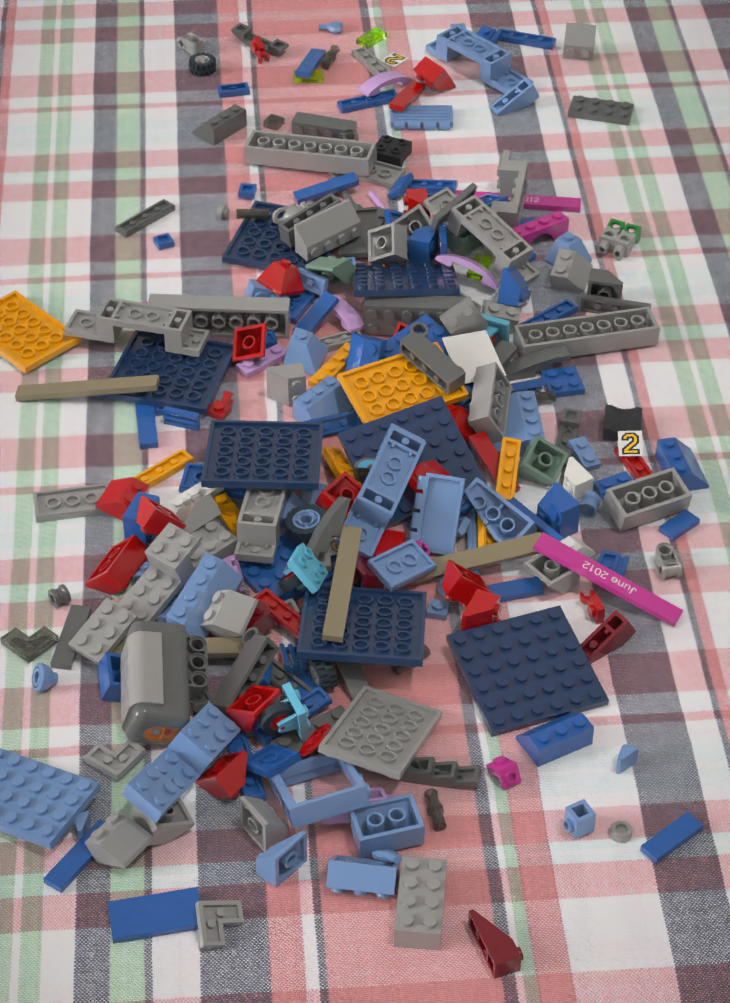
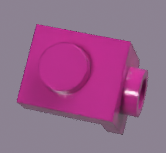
M499 756L486 764L488 773L499 778L502 789H508L521 782L517 762L504 756Z

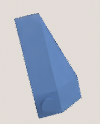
M478 477L464 490L496 542L534 534L537 531L536 524L531 518Z

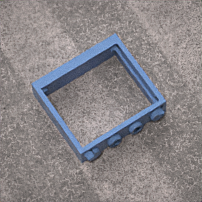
M325 754L300 760L269 779L271 790L293 828L370 805L368 797L371 793L368 783L365 784L362 774H358L356 765L348 764L337 758L328 757ZM343 770L353 786L297 804L286 787Z

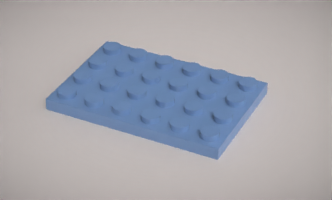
M0 748V831L52 850L74 823L76 817L84 811L102 789L100 782Z

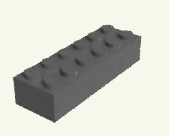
M365 297L363 304L365 334L393 335L398 321L410 325L425 314L447 330L439 316L466 297Z

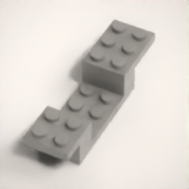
M504 150L503 156L499 157V166H497V176H499L497 189H500L501 196H511L512 198H510V202L492 201V205L489 208L513 228L520 225L528 188V161L510 160V150ZM483 244V252H486V259H493L494 253Z
M446 187L425 199L422 205L431 214L436 215L456 195ZM476 195L451 208L448 219L445 222L446 228L456 237L468 230L496 255L492 270L500 278L502 277L503 268L511 265L518 269L527 284L538 278L540 272L528 262L534 248Z
M107 297L99 312L75 309L64 328V335L107 343H115L123 328L164 334L165 352L200 357L210 337V330L193 328L192 310Z
M247 489L237 520L235 560L273 564L280 540V516L286 495L293 490Z
M169 522L145 551L151 564L118 604L106 598L68 643L69 647L99 665L105 652L112 653L122 640H126L132 623L136 621L154 622L183 587L188 577H191L195 571L189 558L202 544L200 539Z

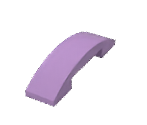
M386 71L368 79L358 88V91L370 97L380 94V88L394 83L404 86L414 80L398 71Z
M440 254L435 258V260L449 267L453 266L454 262L482 275L481 283L495 290L500 286L489 270L472 259L454 254Z
M334 295L339 299V303L331 313L341 320V326L349 333L365 328L363 320L355 309L344 299Z

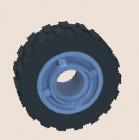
M315 504L299 505L291 509L287 517H285L288 538L292 542H296V544L304 543L307 545L326 511Z

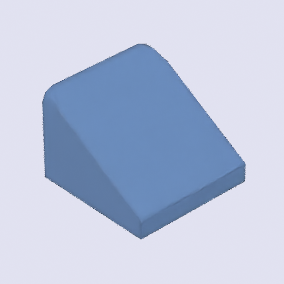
M626 744L622 745L617 758V774H621L637 762L639 752L637 747Z
M89 811L81 812L74 821V829L78 841L83 838L91 826Z

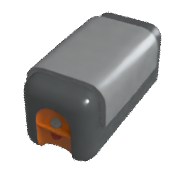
M136 621L132 623L121 653L122 730L126 732V736L130 741L170 745L177 734L190 722V698L201 697L209 681L207 642L202 636L187 634L186 626L181 624L153 621Z

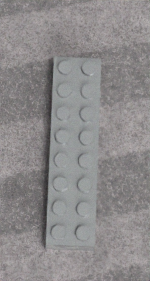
M253 130L244 146L246 164L339 174L354 172L355 175L361 177L370 176L377 160L376 143Z
M178 294L149 295L148 304L192 310L193 328L210 330V336L234 337L235 328L262 323L267 324V331H274L276 339H289L290 298Z
M648 306L514 325L513 344L518 347L517 353L519 357L563 344L566 345L571 357L657 345L660 327Z

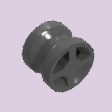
M64 584L58 585L57 589L52 588L48 590L49 600L55 608L60 607L62 603L71 602L70 592Z

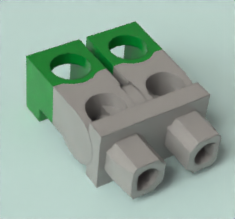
M611 218L599 237L598 253L606 254L609 252L612 253L614 258H627L634 244H638L640 241L641 227L630 223L625 225V222ZM616 224V225H619L620 227H618V228H613V225Z

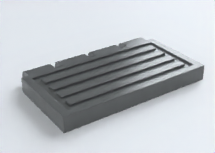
M381 206L354 208L361 221V235L340 245L337 254L338 258L368 257V230L385 224L383 213L386 210L385 208H381Z

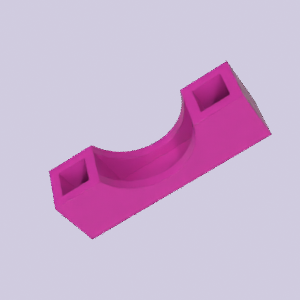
M559 210L512 229L529 245L536 237L546 233L556 240L568 231L569 218Z

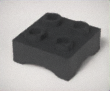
M382 135L376 143L377 161L402 167L406 157L412 153V141Z
M606 404L602 439L618 441V431H641L642 408L621 409Z

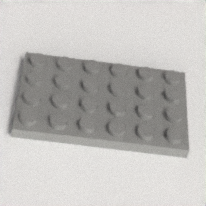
M364 685L319 744L318 752L328 757L345 761L348 764L363 767L368 771L386 775L388 778L400 780L441 720L443 711Z

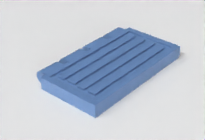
M409 105L403 112L390 109L391 127H394V130H405V127H408V130H420V128H423V130H436V128H439V130H450V128H453L452 105Z
M427 472L426 476H418L416 489L424 491L423 494L416 493L413 508L420 509V513L413 512L410 527L417 528V532L410 531L408 541L411 539L415 542L420 540V542L427 544L431 553L443 555L454 553L465 478Z

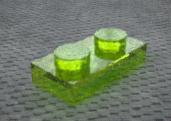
M375 27L356 38V44L361 47L365 46L368 49L387 38V32Z

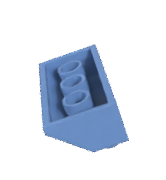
M206 552L167 613L166 622L186 626L187 634L207 638L210 632L203 628L201 624L205 612L210 607L213 595L219 590L230 589L236 592L243 578L224 560Z

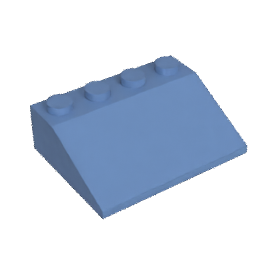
M534 391L514 392L510 397L505 437L521 440L519 457H522L528 442L536 435L545 439ZM502 441L492 443L499 455Z

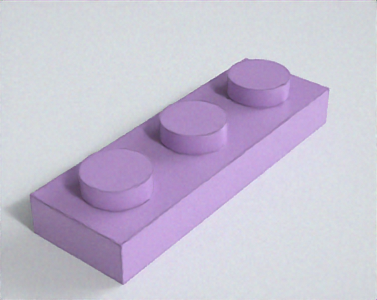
M278 343L265 350V357L245 360L236 364V370L248 379L266 370V367H272L283 361L287 350Z

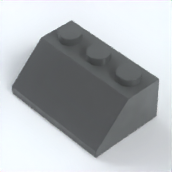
M234 104L192 131V134L216 145L247 126L246 109Z

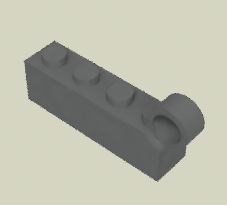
M297 112L292 120V134L359 141L357 121Z
M329 193L278 224L281 240L289 247L295 246L294 224L340 203L341 200L332 193Z
M421 322L412 324L410 333L400 339L399 352L447 395H450L465 384L466 372L462 367L456 365L449 356H446L437 345H434L427 339L429 329L426 324Z
M256 627L249 628L242 635L241 642L244 646L211 702L225 716H228L225 710L252 685H259L279 650V647L268 636H264Z

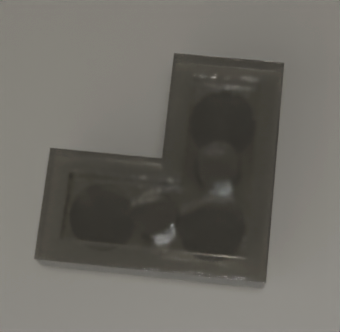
M45 626L30 637L15 627L2 636L0 640L2 645L29 664L58 643L59 636Z

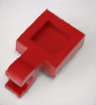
M259 35L253 37L251 44L252 52L256 54L260 64H262L263 58L268 62L270 55L265 51V45Z
M225 391L222 400H215L209 407L207 416L217 420H224L232 411L231 405L234 400L230 398L233 396V393Z
M593 590L589 591V597L580 592L579 600L582 604L588 605L587 612L589 617L594 619L596 625L603 623L605 607L598 595H595Z

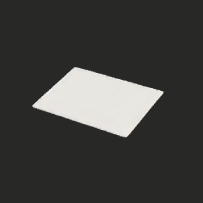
M486 330L442 338L449 357L466 372L465 384L474 382L476 367L494 362L498 364L506 376Z

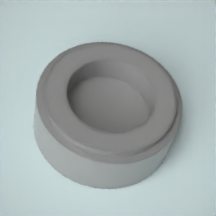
M616 821L611 825L610 836L615 842L626 843L631 840L633 828L629 823Z

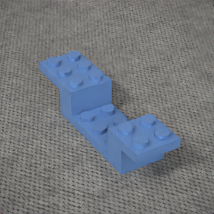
M458 24L438 34L437 40L426 45V51L443 61H450L463 54L465 57L479 63V80L504 94L525 78V76L511 69V52Z
M393 423L389 426L367 478L343 523L346 526L362 527L358 555L367 560L372 558L385 527L396 510L426 444L425 440ZM337 536L334 543L339 545L340 537Z
M208 702L177 734L170 745L152 763H148L125 786V791L122 795L156 824L208 769L223 749L238 735L241 729L217 707Z

